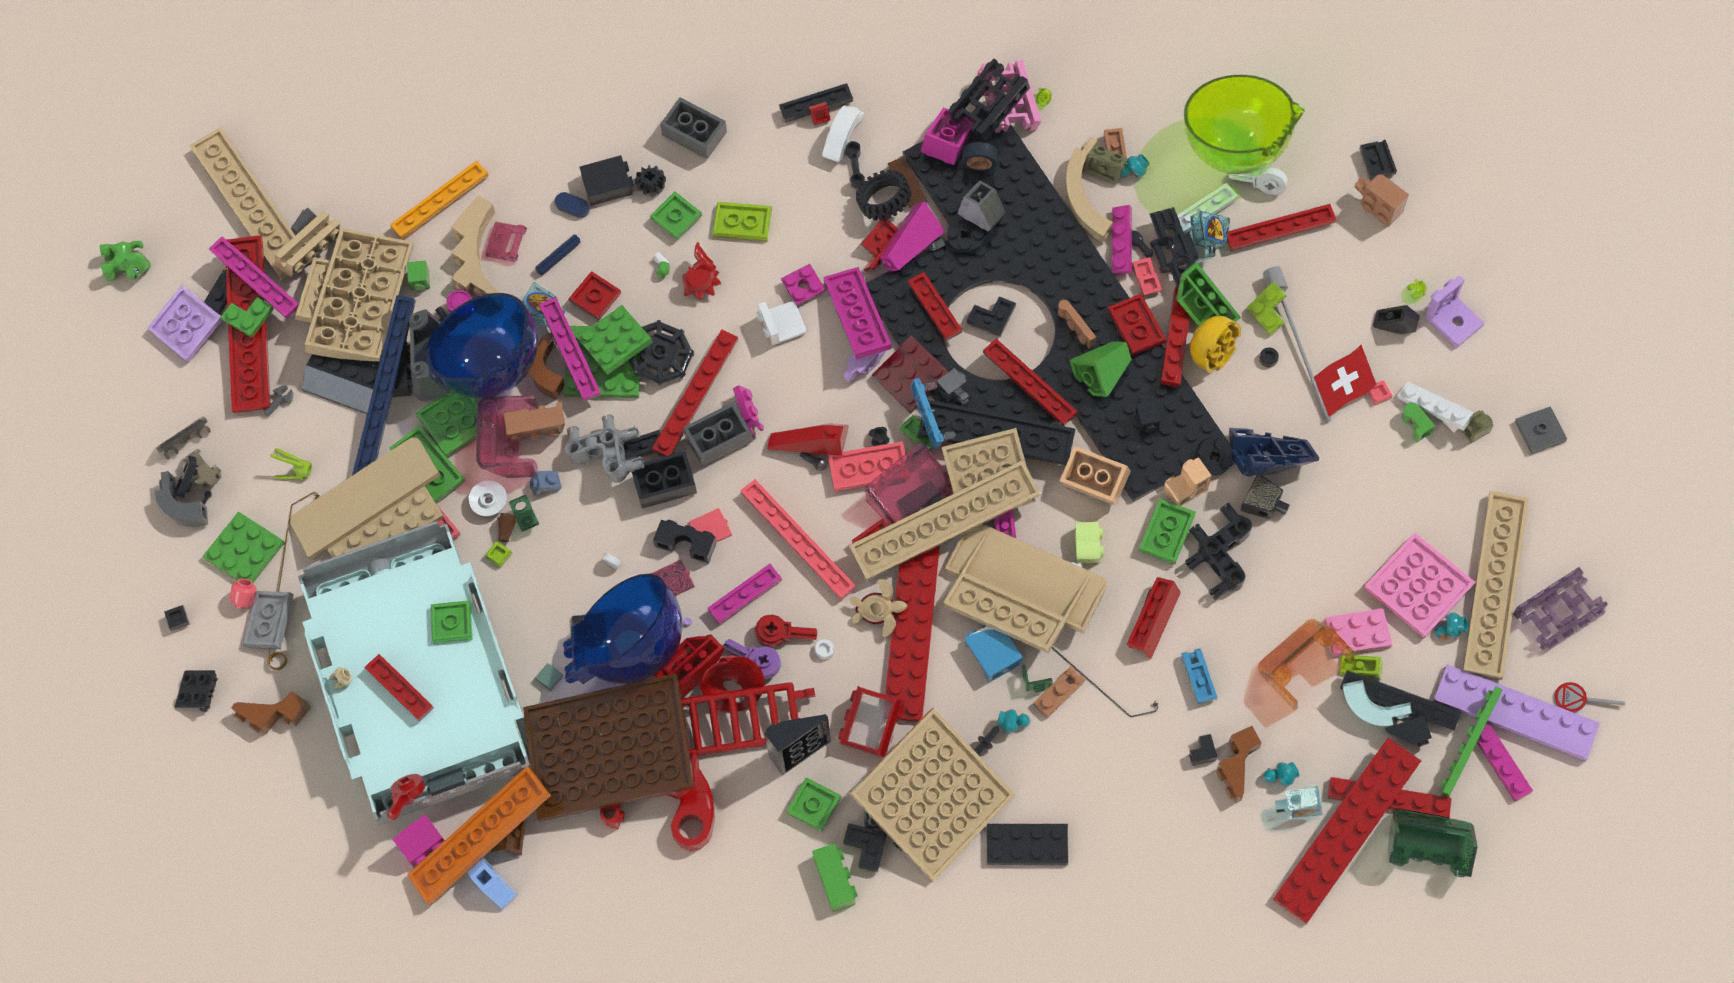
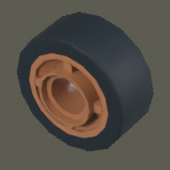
M983 142L967 144L963 149L962 163L966 168L973 171L992 170L997 165V149L993 145Z

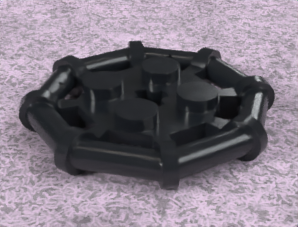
M661 320L642 326L646 333L656 330V333L650 336L653 343L638 353L643 363L639 365L635 356L629 359L634 371L633 374L653 381L657 385L686 376L685 372L691 358L694 356V351L686 339L685 331L661 322ZM661 331H665V332H667V333H670V334H672L673 336L671 337V336H669V335H666V334H664V333H661ZM677 340L680 341L683 349H679L676 346ZM660 348L662 349V353L664 354L657 355L654 350H658ZM678 356L684 357L681 365L676 363ZM646 367L654 369L657 371V375L648 372L644 369ZM669 368L674 370V372L663 375V371H667Z

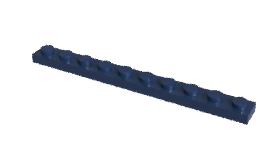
M396 295L352 476L378 458L409 332L410 318L413 315L416 303L414 298Z

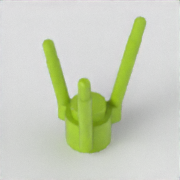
M275 448L276 452L290 459L270 454L272 458L294 465L293 472L296 473V475H275V479L303 480L304 477L308 478L310 476L312 463L302 460L278 448Z

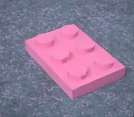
M1383 608L1325 617L1333 656L1392 646Z

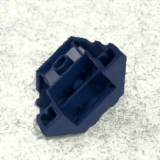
M1229 428L1233 460L1242 475L1248 477L1253 475H1273L1319 461L1320 457L1308 440L1284 435L1283 439L1271 437V433L1265 432V435L1253 433L1254 430Z

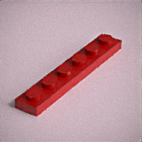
M1331 204L1227 231L1225 232V238L1230 251L1336 223V217Z
M1175 286L1160 384L1179 388L1190 316L1176 300L1178 289Z
M997 338L983 349V354L1062 426H1065L1077 415V411Z
M1331 777L1327 798L1343 801L1356 781ZM1402 789L1388 809L1449 819L1452 798Z

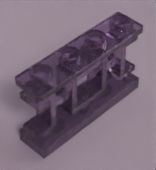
M1580 567L1517 606L1513 612L1517 620L1521 619L1523 625L1532 620L1542 634L1537 637L1536 642L1541 644L1540 648L1542 650L1547 647L1552 649L1559 643L1558 640L1563 637L1565 639L1569 638L1575 633V629L1586 627L1590 623V619L1594 617L1598 619L1606 613L1605 609L1608 603L1606 601L1603 602L1601 596L1592 601L1582 588L1588 580L1582 576L1584 572ZM1576 583L1572 589L1577 596L1572 599L1565 589ZM1561 600L1573 612L1572 615L1562 621L1551 609V606ZM1583 602L1589 610L1597 606L1578 619L1582 614L1581 609L1577 606L1578 604ZM1541 604H1543L1541 609L1546 614L1542 619H1540L1535 611L1531 612ZM1552 622L1558 630L1564 626L1565 628L1549 637L1551 631L1546 625Z

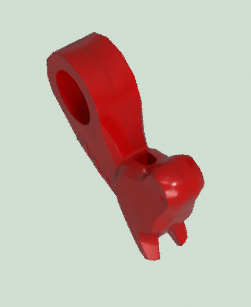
M692 753L691 757L695 788L656 796H671L680 800L679 807L671 823L672 836L681 848L689 851L702 849L709 843L715 823V807L712 792L706 778L699 769L697 753ZM688 820H698L703 824V830L698 837L687 839L680 834L681 826Z

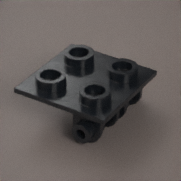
M215 670L184 671L175 708H200V711L207 712L210 709L212 700L210 698H213V694L210 692H215L214 688L216 681H218Z

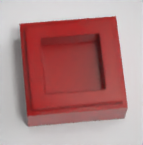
M826 102L809 107L813 125L831 120Z

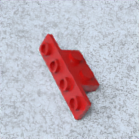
M884 217V220H879L860 244L873 255V258L863 270H874L878 267L880 256L903 221L896 227L889 219Z

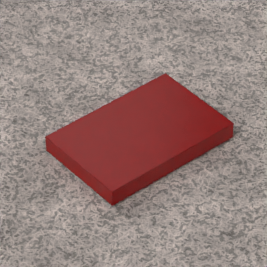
M1142 294L1107 307V311L1123 341L1126 342L1131 356L1166 342V338Z

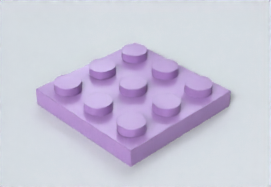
M181 285L147 329L189 362L221 323L222 319L211 307L185 286Z

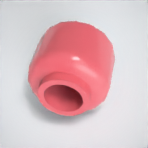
M239 579L231 586L229 600L236 608L245 609L253 605L257 588L252 581Z

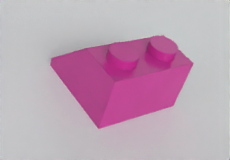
M425 814L392 839L413 868L445 841Z

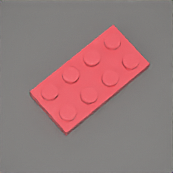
M903 441L845 451L842 456L828 455L835 492L910 479Z

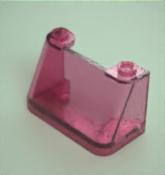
M921 442L869 483L865 493L866 502L890 526L915 513L938 493L939 495H948L953 489L949 475L929 448Z

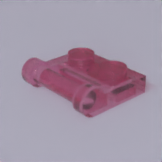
M495 221L486 248V257L516 262L519 256L517 253L523 235L526 234L527 228L523 225H511ZM512 233H515L516 235L512 244L511 251L506 252L510 242Z

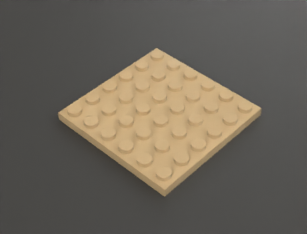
M931 708L849 793L931 881H934L1015 795L935 708Z

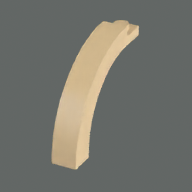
M1091 137L1088 142H1084L1081 150L1075 148L1067 167L1065 191L1068 207L1084 232L1103 245L1112 231L1113 222L1104 218L1091 206L1084 194L1081 180L1088 153L1097 145L1098 141Z

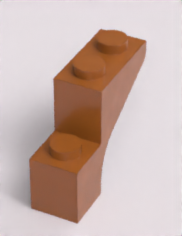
M292 691L286 698L276 704L236 702L231 707L235 712L234 717L242 723L247 721L250 723L249 727L257 733L261 731L264 734L269 732L279 718L288 725L291 722L297 726L311 708L307 701Z
M1253 726L1230 736L1228 746L1233 754L1236 753V755L1219 762L1218 770H1216L1220 781H1224L1227 786V795L1230 799L1233 798L1235 803L1240 802L1244 795L1245 759L1252 752L1260 749L1261 741Z

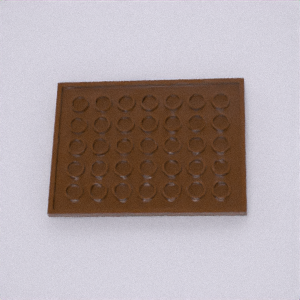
M676 673L523 707L530 765L532 771L551 795L536 809L539 822L695 788L680 685Z

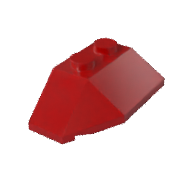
M712 634L686 638L657 664L655 678L676 673L679 679L681 697L686 696L702 681L706 670L720 659L725 648Z

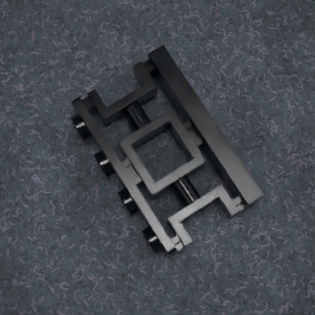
M995 58L985 65L980 75L973 79L969 88L962 92L958 101L953 103L949 109L951 120H956L958 124L964 117L973 122L972 132L975 135L977 134L979 139L984 142L1030 89L1027 78L1016 74L1010 80L1002 75L1004 66L1001 63L999 64ZM992 76L998 80L995 86L988 82ZM1004 85L1011 88L1006 95L1001 91ZM987 90L997 96L989 108L979 102ZM970 103L976 107L972 113L965 109ZM981 112L988 115L983 122L978 118Z

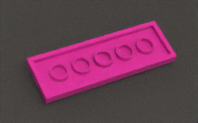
M859 267L823 277L855 359L892 349L889 337Z

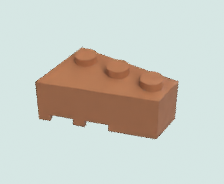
M557 402L556 407L545 408V405L539 406V409L535 410L521 409L504 413L503 424L506 439L519 441L522 440V437L537 439L541 435L548 434L549 437L560 435L565 426L562 402Z

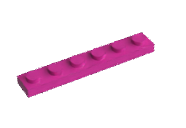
M223 236L209 248L211 253L286 319L297 310L299 303Z
M555 297L540 303V310L583 402L600 396L601 392L557 298Z

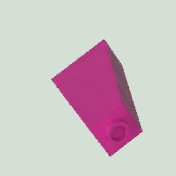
M925 201L916 203L880 256L884 267L890 272L901 269L945 232Z

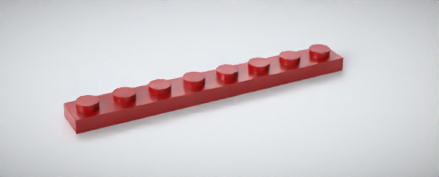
M721 329L652 447V452L662 457L671 455L684 434L683 427L689 425L735 347L738 341L737 336Z

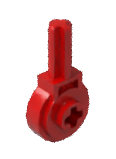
M773 614L761 617L755 626V638L758 643L771 648L777 647L783 642H790V638L816 640L818 633L816 628L792 627L791 622H785L782 618ZM769 628L773 629V633H769Z
M406 775L391 785V797L394 803L387 813V818L395 821L404 806L412 804L422 794L426 785L421 775Z

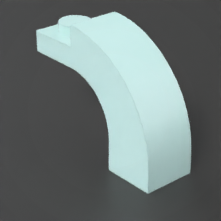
M1363 680L1343 684L1344 695L1348 705L1358 717L1368 723L1378 726H1391L1394 724L1393 717L1403 719L1412 713L1410 703L1391 707H1381L1374 704L1366 694Z

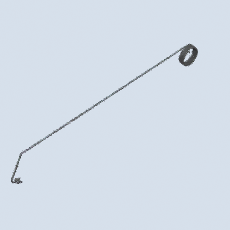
M1068 661V663H1070L1076 670H1078L1071 662ZM1078 670L1085 678L1088 679V677H1086L1080 670ZM1104 693L1111 701H1113L1119 708H1121L1114 700H1112L1106 693ZM1154 701V703L1152 704V705H1154L1155 707H1157V709H1156L1155 711H1150V712H1146V713H1142V714H1137V715H1132V716L1129 715L1123 708H1121V709H1122L1128 716H1130V717H1135V716H1139V715H1143V714H1148V713L1156 712V711L1158 710V706H1157L1158 703H1156V701Z

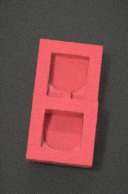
M1151 258L1132 262V267L1143 296L1161 292L1160 282L1157 273L1154 271Z

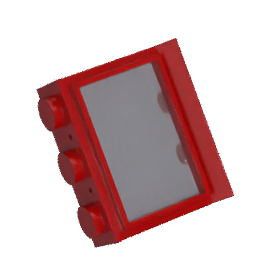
M857 686V689L852 691L850 697L852 705L850 709L846 710L844 716L846 724L844 728L840 729L838 739L843 746L884 758L887 755L889 744L893 740L895 725L899 721L901 706H904L905 702L901 699Z

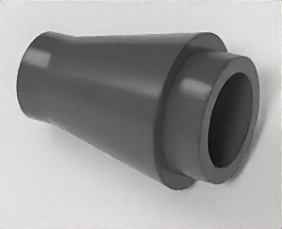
M307 207L305 210H302L291 228L296 233H299L317 216Z

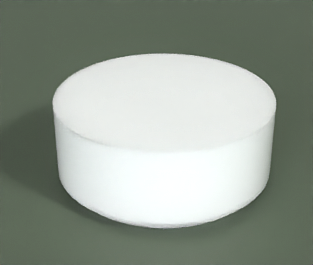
M605 553L602 557V561L615 569H618L622 563L619 559L608 553Z
M822 639L816 643L814 649L819 659L828 660L833 656L834 645L831 641Z

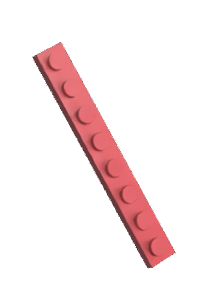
M756 479L740 490L749 503L840 600L856 589V585Z

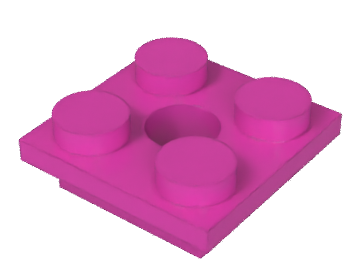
M810 264L781 278L796 306L826 291ZM802 283L808 284V287L805 289H801L798 286Z

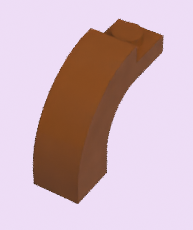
M547 332L545 337L540 339L538 346L531 345L527 362L535 386L546 396L557 400L564 388V379L562 376L549 371L545 366L546 360L556 344L552 333Z

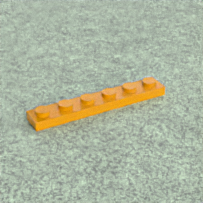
M476 160L390 224L391 228L403 240L488 177V172Z

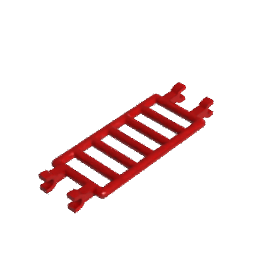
M787 682L681 698L682 705L689 706L694 749H689L690 757H692V753H697V756L767 746L765 738H761L755 695L767 694L771 725L774 723L777 725L779 718L775 692L787 691L790 717L793 720L799 719L796 699L815 697L814 688L795 691L793 683ZM748 697L754 740H741L736 698ZM728 699L734 743L722 744L716 701ZM708 702L714 746L702 747L696 704Z

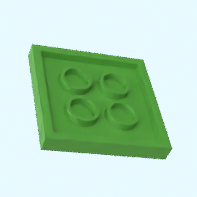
M623 305L577 336L578 341L607 375L653 343L651 337Z
M464 383L452 389L449 395L436 399L416 412V416L446 457H449L494 428V424Z
M238 511L204 553L203 558L237 581L239 579H248L254 583L285 542Z

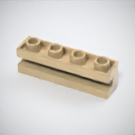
M322 211L275 254L274 266L290 277L300 273L308 262H312L313 258L320 251H324L332 240L338 238L340 222L336 219L330 222L329 214Z

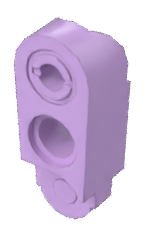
M886 351L857 360L853 354L846 361L850 366L845 371L843 378L848 382H852L861 373L867 376L880 363V359Z

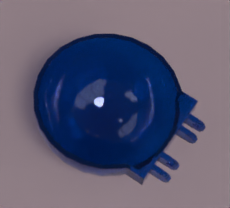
M649 573L627 578L604 593L593 604L583 619L571 626V637L563 643L564 656L568 659L572 658V662L564 668L566 682L575 683V681L579 680L582 684H585L596 677L609 683L631 684L646 680L660 672L674 657L683 631V616L673 590L659 576Z

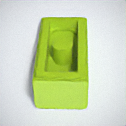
M1341 655L1339 674L1345 675L1346 670H1350L1375 680H1381L1383 661L1381 657Z

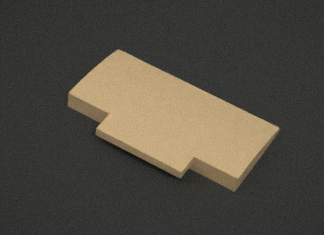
M340 228L331 260L313 258L295 315L296 320L311 323L305 341V353L340 359L380 361L396 295L399 296L407 262L413 248V242Z

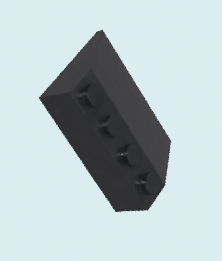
M826 714L781 721L777 725L774 723L764 733L769 758L782 775L831 742L829 720Z

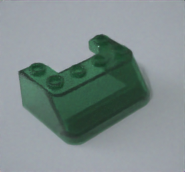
M1406 810L1393 811L1388 842V859L1390 863L1396 866H1404L1409 863L1410 858L1418 862L1425 860L1436 865H1449L1450 870L1457 877L1472 876L1478 848L1473 824L1467 821Z

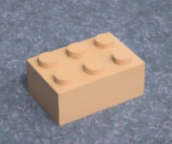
M1074 446L1060 482L1065 487L1116 506L1131 470L1124 464Z

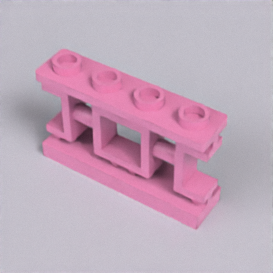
M1016 60L1014 65L1008 63L1006 71L1002 72V75L1008 79L1014 78L1016 74L1028 79L1023 60ZM982 63L977 71V76L983 71L986 63ZM992 76V78L988 82L992 84V81H995L997 79H995L994 76ZM1004 85L1001 91L1009 92L1011 88ZM1031 85L1027 93L995 129V133H1000L1001 129L1007 131L1010 123L1022 122L1024 130L1028 128L1029 131L1037 130L1041 118ZM988 90L983 95L986 99V106L989 108L997 96ZM1023 109L1024 113H1016V110Z

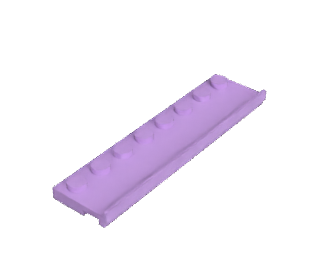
M1446 665L1433 701L1475 718L1479 708L1484 709L1487 703L1484 701L1488 690L1493 691L1496 686L1503 691L1487 723L1587 761L1600 724L1599 722L1451 665Z

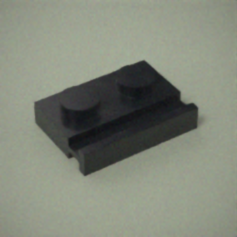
M1386 140L1360 145L1359 149L1370 180L1374 179L1377 175L1388 176V174H1396L1397 169Z

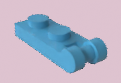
M1201 648L1194 649V652L1181 653L1182 662L1185 665L1197 704L1216 700L1217 694ZM1196 659L1198 661V663L1195 664L1191 663V660Z

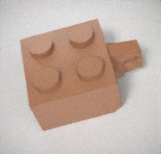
M1377 175L1372 181L1361 177L1354 186L1363 195L1361 201L1363 209L1369 213L1371 212L1381 223H1385L1390 227L1403 213L1409 194L1384 175Z

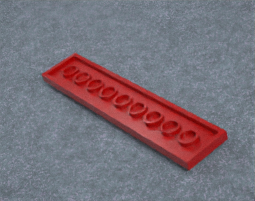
M261 235L226 239L264 273L263 238ZM226 266L227 308L233 303L247 311L257 297L266 302L265 299ZM267 319L253 338L228 324L232 412L241 413L270 408Z
M940 545L899 565L895 601L905 602L907 609L900 613L894 612L896 626L891 635L885 695L901 699L905 702L904 706H901L900 721L919 722L923 718ZM884 701L883 719H888L892 702Z
M1387 738L1273 900L1307 924L1421 763V760L1390 738Z

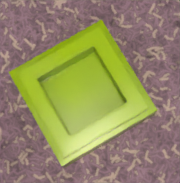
M496 541L485 554V558L501 568L513 553Z

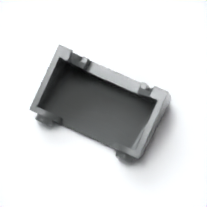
M426 309L414 313L410 318L412 388L414 396L420 401H427L450 394V386L447 383H442L439 377H433L432 349L440 347L439 341L443 336H448V328Z

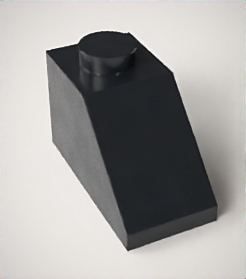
M1408 305L1379 309L1376 311L1373 327L1397 334L1413 333L1417 330L1420 315Z
M1424 715L1385 728L1387 733L1412 745L1417 743L1418 747L1428 744V739L1432 738Z

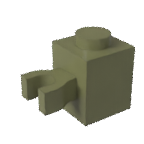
M1479 410L1473 414V419L1462 432L1470 443H1473L1491 432L1493 421L1483 410Z

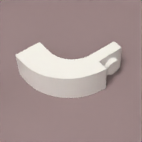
M843 106L840 109L828 133L822 153L823 157L839 162L845 156L846 145L849 142L850 136L856 125L863 119L865 112L859 111L856 107Z

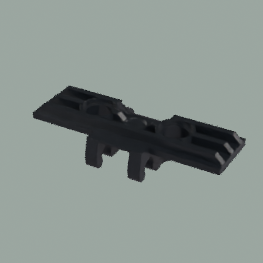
M1172 207L1149 214L1158 239L1150 242V246L1154 249L1157 256L1160 272H1171L1178 289L1181 274L1194 264L1199 257L1190 232L1184 234L1175 208ZM1172 229L1175 231V235L1168 236L1165 231ZM1161 246L1170 249L1173 259L1168 264ZM1186 263H1187V265H1188V266L1185 267V268L1179 267V266H1182V265H1184V264H1186Z

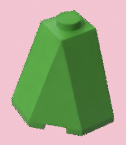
M1113 341L1071 359L1070 364L1075 378L1080 383L1083 381L1089 387L1088 391L1093 396L1107 397L1130 363L1131 356L1126 342Z

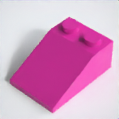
M943 107L926 132L920 152L954 165L966 145L974 123L964 117L958 124L956 120H951L949 109Z

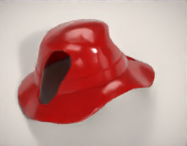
M727 655L718 659L714 665L706 670L700 683V690L703 695L727 692L723 686L725 681H733L740 685L742 689L764 686V675L760 667L751 659ZM762 694L755 695L756 702L760 699ZM744 697L742 702L736 703L737 712L749 708L748 697ZM728 699L716 701L717 710L729 712Z

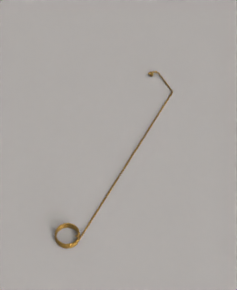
M312 492L309 494L311 495L313 493H316L315 499L320 497V495L317 492ZM307 495V496L303 497L302 499L296 501L295 503L291 504V509H290V515H289V522H288V529H287V535H286V541H285V548H284V555H283V562H282V569H281V574H280V581H279L278 592H279V590H280V584H281V577H282V570H283L284 557H285V551H286L287 537H288V531H289V525H290L292 505H294V504H296L297 502L303 500L304 498L308 497L309 495ZM269 649L267 662L271 669L281 670L286 666L287 658L282 652H274L270 655ZM283 655L285 659L280 667L275 668L270 665V661H273L272 658L274 656Z

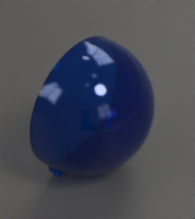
M489 293L470 299L451 311L432 333L426 350V361L429 369L444 386L462 396L491 398L502 395L522 382L534 364L538 348L535 322L525 304L513 295Z

